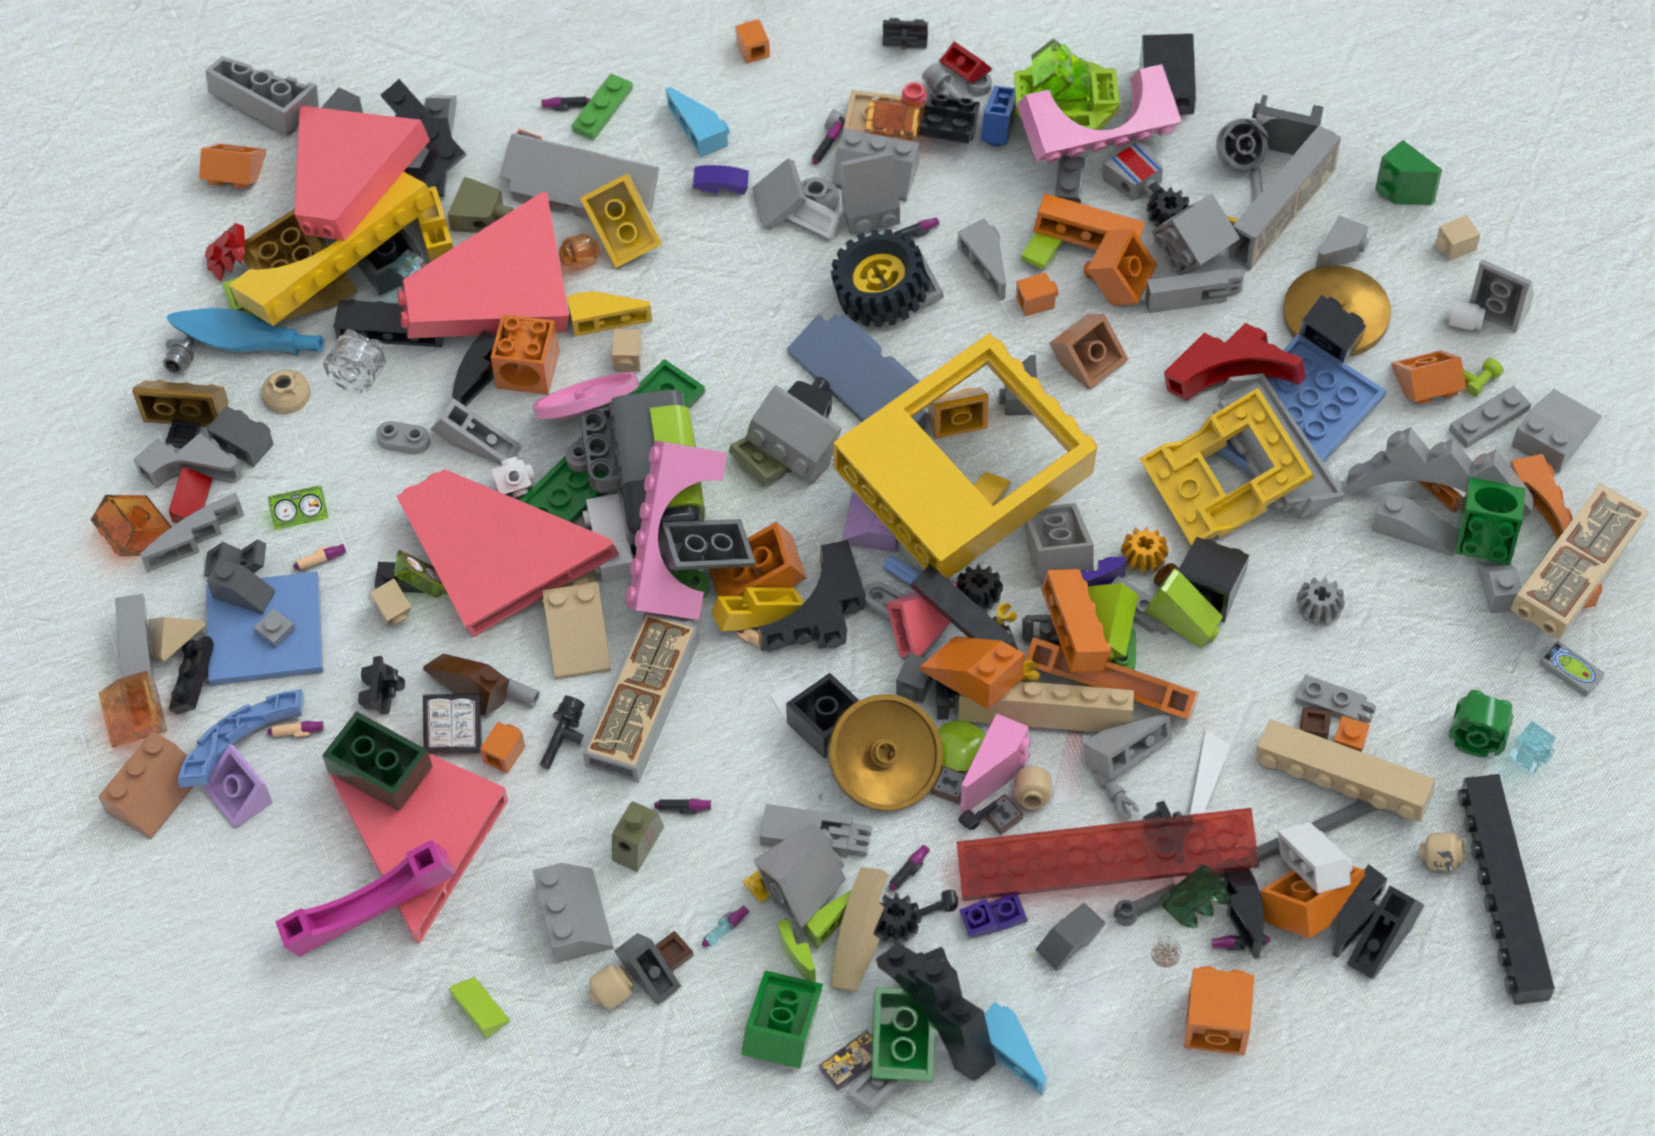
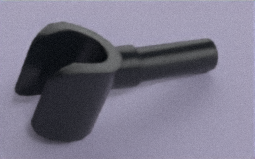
M993 801L976 814L968 809L960 815L958 821L965 828L974 830L980 825L981 819L998 808L999 805L996 801Z
M952 889L942 891L940 902L921 908L918 913L924 916L937 910L955 911L958 907L956 891Z

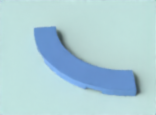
M302 689L268 696L266 701L251 707L247 704L222 718L198 739V745L191 754L189 753L182 764L178 776L180 788L209 785L213 769L227 747L234 745L252 731L282 719L302 716L304 702Z

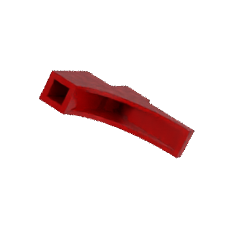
M1244 323L1226 342H1223L1220 338L1203 333L1164 371L1167 391L1187 401L1206 388L1227 381L1230 377L1263 373L1265 377L1283 379L1300 385L1306 379L1303 359L1295 354L1279 349L1274 344H1269L1266 332L1247 323Z

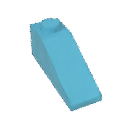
M671 87L666 88L667 106L700 157L728 146L727 135L730 134L725 120L721 121L716 112Z
M994 1002L984 1014L995 1059L1042 1095L1046 1091L1047 1078L1016 1014L1006 1006L1001 1007Z

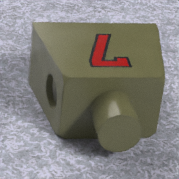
M633 801L629 804L612 833V861L636 872L639 871L664 829L661 818L656 811Z

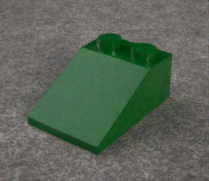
M765 970L745 1027L741 1055L801 1069L823 984Z
M875 987L872 1012L871 1079L933 1082L935 1027L920 1006L903 988Z

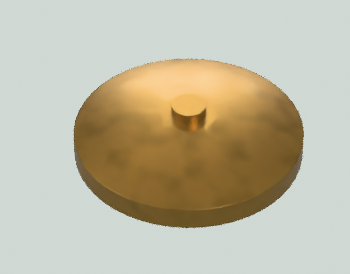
M1341 265L1321 266L1301 274L1288 288L1284 299L1283 318L1293 338L1300 333L1303 318L1321 295L1326 298L1332 297L1342 305L1341 308L1349 314L1353 312L1364 320L1363 324L1366 325L1363 339L1350 356L1359 355L1372 349L1382 340L1388 329L1391 316L1389 298L1385 290L1375 279L1360 270Z
M880 694L864 698L852 704L835 722L828 741V763L838 787L852 801L871 810L894 811L918 802L931 790L942 766V742L935 723L919 705L901 696Z

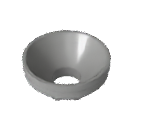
M820 177L808 178L801 182L806 198L833 211L837 210L840 196L835 184ZM812 186L823 188V191L819 194H812L808 190Z

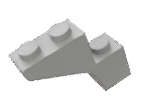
M201 433L179 451L171 444L165 445L162 441L156 439L134 458L138 473L157 489L168 480L180 476L182 467L192 469L211 477L213 480L235 483L242 478L238 467L240 466L238 459L231 453L226 454L223 452L220 445L213 438L207 439Z

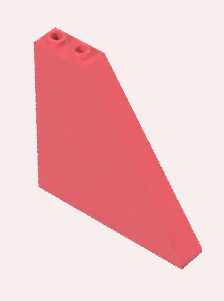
M302 106L299 109L295 217L304 235L345 241L430 141L422 121Z
M541 192L403 279L402 290H398V306H403L404 312H401V327L406 328L408 338L479 336L483 330L491 335H497L502 314L555 320L556 332H566L569 312L547 192Z
M446 469L432 473L426 480L417 485L407 487L403 493L396 496L462 622L472 637L542 599V590L561 588L620 555L612 540Z
M429 753L432 768L400 811H397L328 772L339 798L381 877L407 857V852L430 840H434L446 850L455 876L397 906L414 941L421 943L506 806L508 798L505 787Z

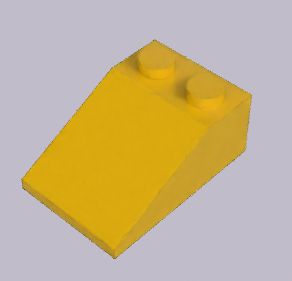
M629 172L580 197L616 268L662 245L661 239Z

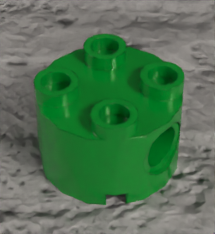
M1470 690L1467 696L1462 697L1457 702L1454 718L1449 730L1450 740L1453 737L1455 740L1454 745L1469 755L1487 757L1488 753L1495 752L1494 756L1500 755L1506 748L1510 727L1513 722L1512 704L1507 700H1498L1495 697L1487 696L1479 690Z

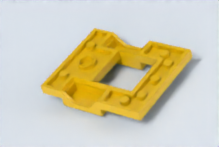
M1259 388L1211 415L1198 431L1178 442L1165 443L1139 458L1191 545L1196 537L1202 539H1212L1217 535L1219 538L1224 537L1268 511L1266 506L1314 478L1311 470ZM1250 427L1274 467L1226 495L1205 459L1226 447L1227 440Z

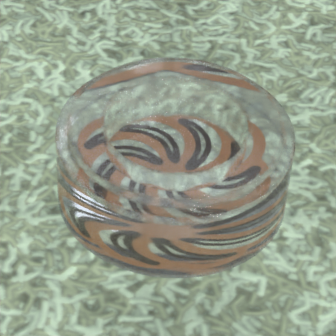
M1161 936L1153 942L1151 958L1155 964L1168 968L1176 965L1180 960L1181 946L1175 938Z

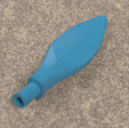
M204 308L175 312L167 316L170 325L198 342L225 351H281L298 355L299 351L322 352L324 349V338H322V335H299L296 329L272 326L251 314L238 310Z

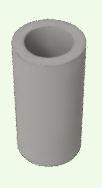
M508 678L509 684L506 696L534 707L539 699L540 691Z

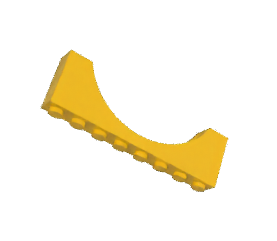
M403 172L345 241L337 240L322 251L289 265L271 269H249L230 283L229 287L238 304L274 326L433 206L435 203L427 185Z

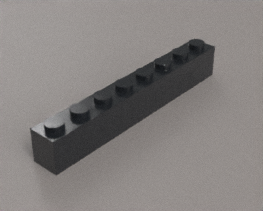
M1493 774L1464 778L1462 788L1458 790V802L1460 807L1465 808L1464 825L1466 832L1471 833L1472 836L1471 853L1473 859L1478 860V881L1480 886L1485 888L1484 905L1486 912H1491L1493 920L1491 922L1492 937L1494 940L1498 939L1500 947L1498 949V961L1500 967H1505L1507 975L1504 979L1506 992L1508 995H1512L1514 1005L1550 1001L1555 987L1500 775Z

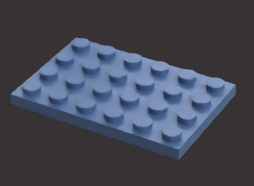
M1298 334L1283 350L1303 359L1306 379L1300 385L1273 377H1266V379L1324 463L1385 397L1386 390ZM1230 439L1227 440V446L1216 453L1255 478L1247 466V460L1244 455L1236 450Z

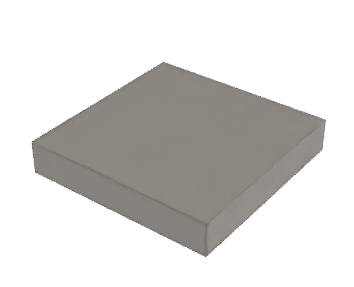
M789 158L752 187L763 225L769 230L807 201L795 162Z

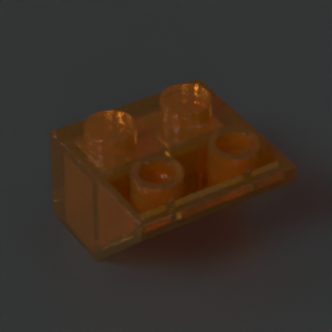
M144 671L120 678L98 693L111 747L146 738L151 731L157 734L168 731L155 678L149 672Z

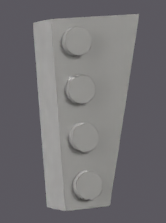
M223 56L205 70L208 93L285 135L289 134L299 125V109L302 106L319 107L317 84L310 82L307 85L297 82V78L287 76L286 79L275 76L273 71L267 69L258 71L252 69L250 64Z

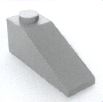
M983 218L958 231L957 248L997 297L1003 300L1005 299L1006 280L999 242L1000 236L997 229L993 225L990 226Z
M454 398L442 410L430 429L452 445L501 465V461L512 458L521 445Z
M1383 492L1372 527L1374 532L1450 556L1453 555L1455 549L1457 528L1413 500L1389 492Z
M1162 714L1104 729L1083 743L1086 767L1112 779L1172 739L1170 716Z

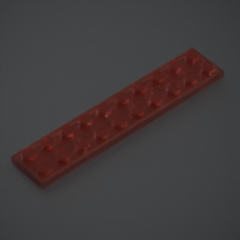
M1252 808L956 841L963 901L1004 897L1011 894L1022 895L1259 868Z

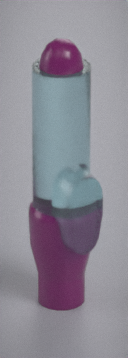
M743 905L738 910L730 911L718 920L719 925L703 937L702 946L711 947L732 928L736 927L749 913V910Z

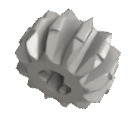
M1326 576L1320 582L1315 577L1311 579L1310 583L1304 582L1301 590L1297 593L1298 612L1304 613L1305 620L1313 618L1315 625L1320 620H1323L1327 625L1331 622V618L1337 620L1345 606L1343 589H1337V581L1330 584L1327 583Z

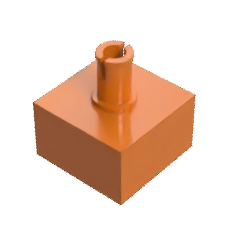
M1133 229L1111 230L1106 232L1092 261L1084 264L1083 271L1087 278L1094 279L1112 306L1138 304L1147 286V280L1151 279L1157 264Z

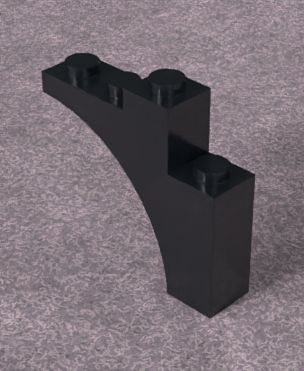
M848 540L821 545V575L817 586L806 602L796 611L779 621L759 627L761 651L769 649L778 650L793 644L803 645L812 640H816L819 649L826 647L836 648L846 643L847 626L843 614L851 615L864 610L866 596Z
M899 942L876 958L878 968L903 987L929 1018L942 1039L955 1070L972 1081H976L996 1065L984 1010L963 998L957 971L937 958L929 962Z

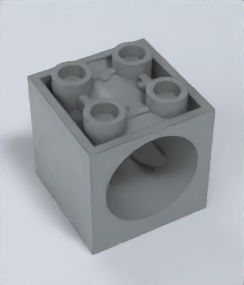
M1213 194L1189 205L1151 231L1156 244L1163 249L1168 257L1169 265L1173 270L1177 271L1178 275L1202 265L1240 239Z

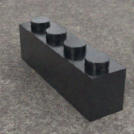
M339 300L334 321L337 341L442 347L444 337L408 338L406 328L401 327V312H404L403 306L399 307L398 303Z

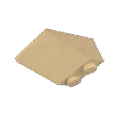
M598 582L542 590L555 679L611 671Z

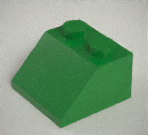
M1402 140L1382 156L1375 190L1394 204L1432 205L1436 199L1442 169Z

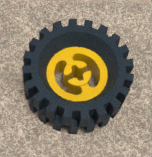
M878 229L871 230V236L865 237L863 232L857 235L858 241L855 243L851 239L845 243L847 249L840 248L838 250V259H833V270H831L833 285L843 312L846 315L849 314L851 320L855 322L860 318L862 325L868 327L871 321L874 322L875 327H883L884 321H888L890 326L897 324L895 319L901 317L903 321L910 318L908 311L912 310L916 313L920 309L918 301L924 303L927 298L925 291L929 292V279L918 245H915L914 240L910 237L906 239L905 234L899 231L893 236L891 229H885L884 234H879ZM882 283L884 286H887V289L883 290Z

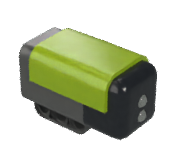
M678 390L617 396L611 399L609 407L588 410L582 415V438L589 485L597 492L619 490L626 539L634 554L637 551L635 536L637 531L640 530L642 521L639 515L640 507L645 502L646 497L644 482L647 474L650 473L651 467L649 462L651 447L654 446L655 441L696 447L690 410L684 406L683 394ZM591 423H597L600 425L598 428L588 427V425ZM594 448H601L604 451H602L601 453H594L591 450ZM597 473L607 474L604 478L595 477ZM701 482L686 487L670 501L661 517L659 529L662 522L705 521V504Z

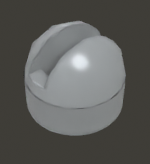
M833 109L824 127L830 130L837 121L844 125V115Z

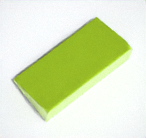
M475 977L454 984L449 988L451 997L485 1039L510 1022V1019Z

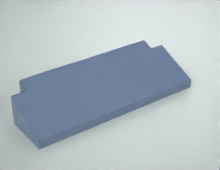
M835 313L827 322L818 314L787 348V353L815 379L816 377L826 379L830 384L828 391L861 422L920 382L895 358L891 356L884 358L881 355V346L846 315L838 316ZM923 409L912 417L922 430L926 428V411Z

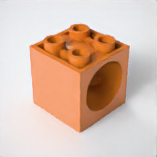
M502 314L491 354V363L497 389L549 395L560 352L555 320Z
M1211 966L1193 967L1188 994L1184 1048L1245 1055L1251 1028L1255 975L1247 974L1243 970H1231L1228 972L1217 970Z

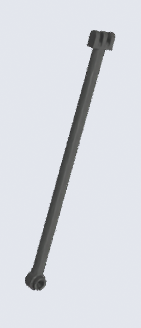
M1361 800L1311 823L1319 831L1325 833L1378 808L1371 805V803ZM1278 837L1198 872L1177 888H1175L1174 883L1133 902L1130 900L1119 901L1114 908V918H1117L1116 922L1122 926H1130L1135 923L1137 916L1224 878L1225 871L1245 863L1251 866L1280 853ZM1127 907L1131 909V912L1124 913L1121 909Z

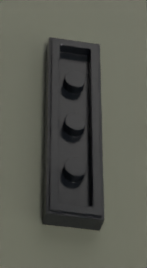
M931 564L912 581L910 587L968 638L999 640L1008 645L1014 642L1015 638Z

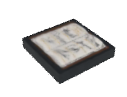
M424 694L423 748L427 749L429 753L481 752V694Z

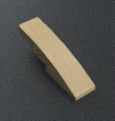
M860 867L840 927L832 973L831 987L833 989L857 992L880 940L873 932L884 910V906L878 900L889 875L883 869Z

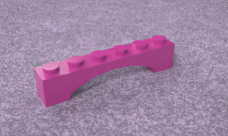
M430 840L407 852V857L369 885L326 904L308 909L300 908L275 921L284 947L300 957L455 876L446 850L434 840Z

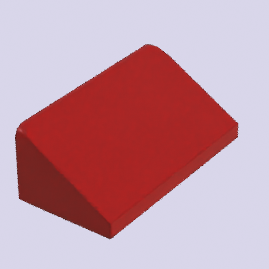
M953 41L939 60V62L969 83L978 80L993 69L955 41Z
M182 467L169 507V515L172 522L178 523L205 507L213 481L211 477Z

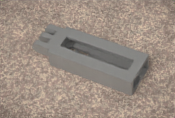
M1219 269L1148 279L1145 295L1148 313L1226 302L1228 294L1240 293L1242 291L1245 272L1242 269Z
M766 804L759 835L760 845L774 847L813 823L821 830L826 829L831 837L832 835L839 836V840L833 839L834 844L831 847L840 857H847V854L867 856L868 848L865 846H868L870 843L868 836L871 835L872 827L853 823L852 816Z

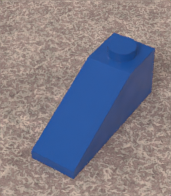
M994 85L984 111L982 142H987L991 146L1007 144L1016 109L1014 88Z

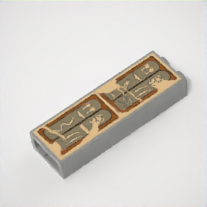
M1320 125L1315 129L1233 225L1240 239L1230 245L1228 258L1249 270L1254 267L1335 171L1341 141L1340 136Z
M644 613L583 751L586 767L640 782L700 642L698 626L689 621H677L668 618L663 614Z

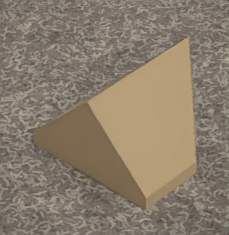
M167 617L148 619L153 658L156 662L166 661L199 632L206 623L203 620Z

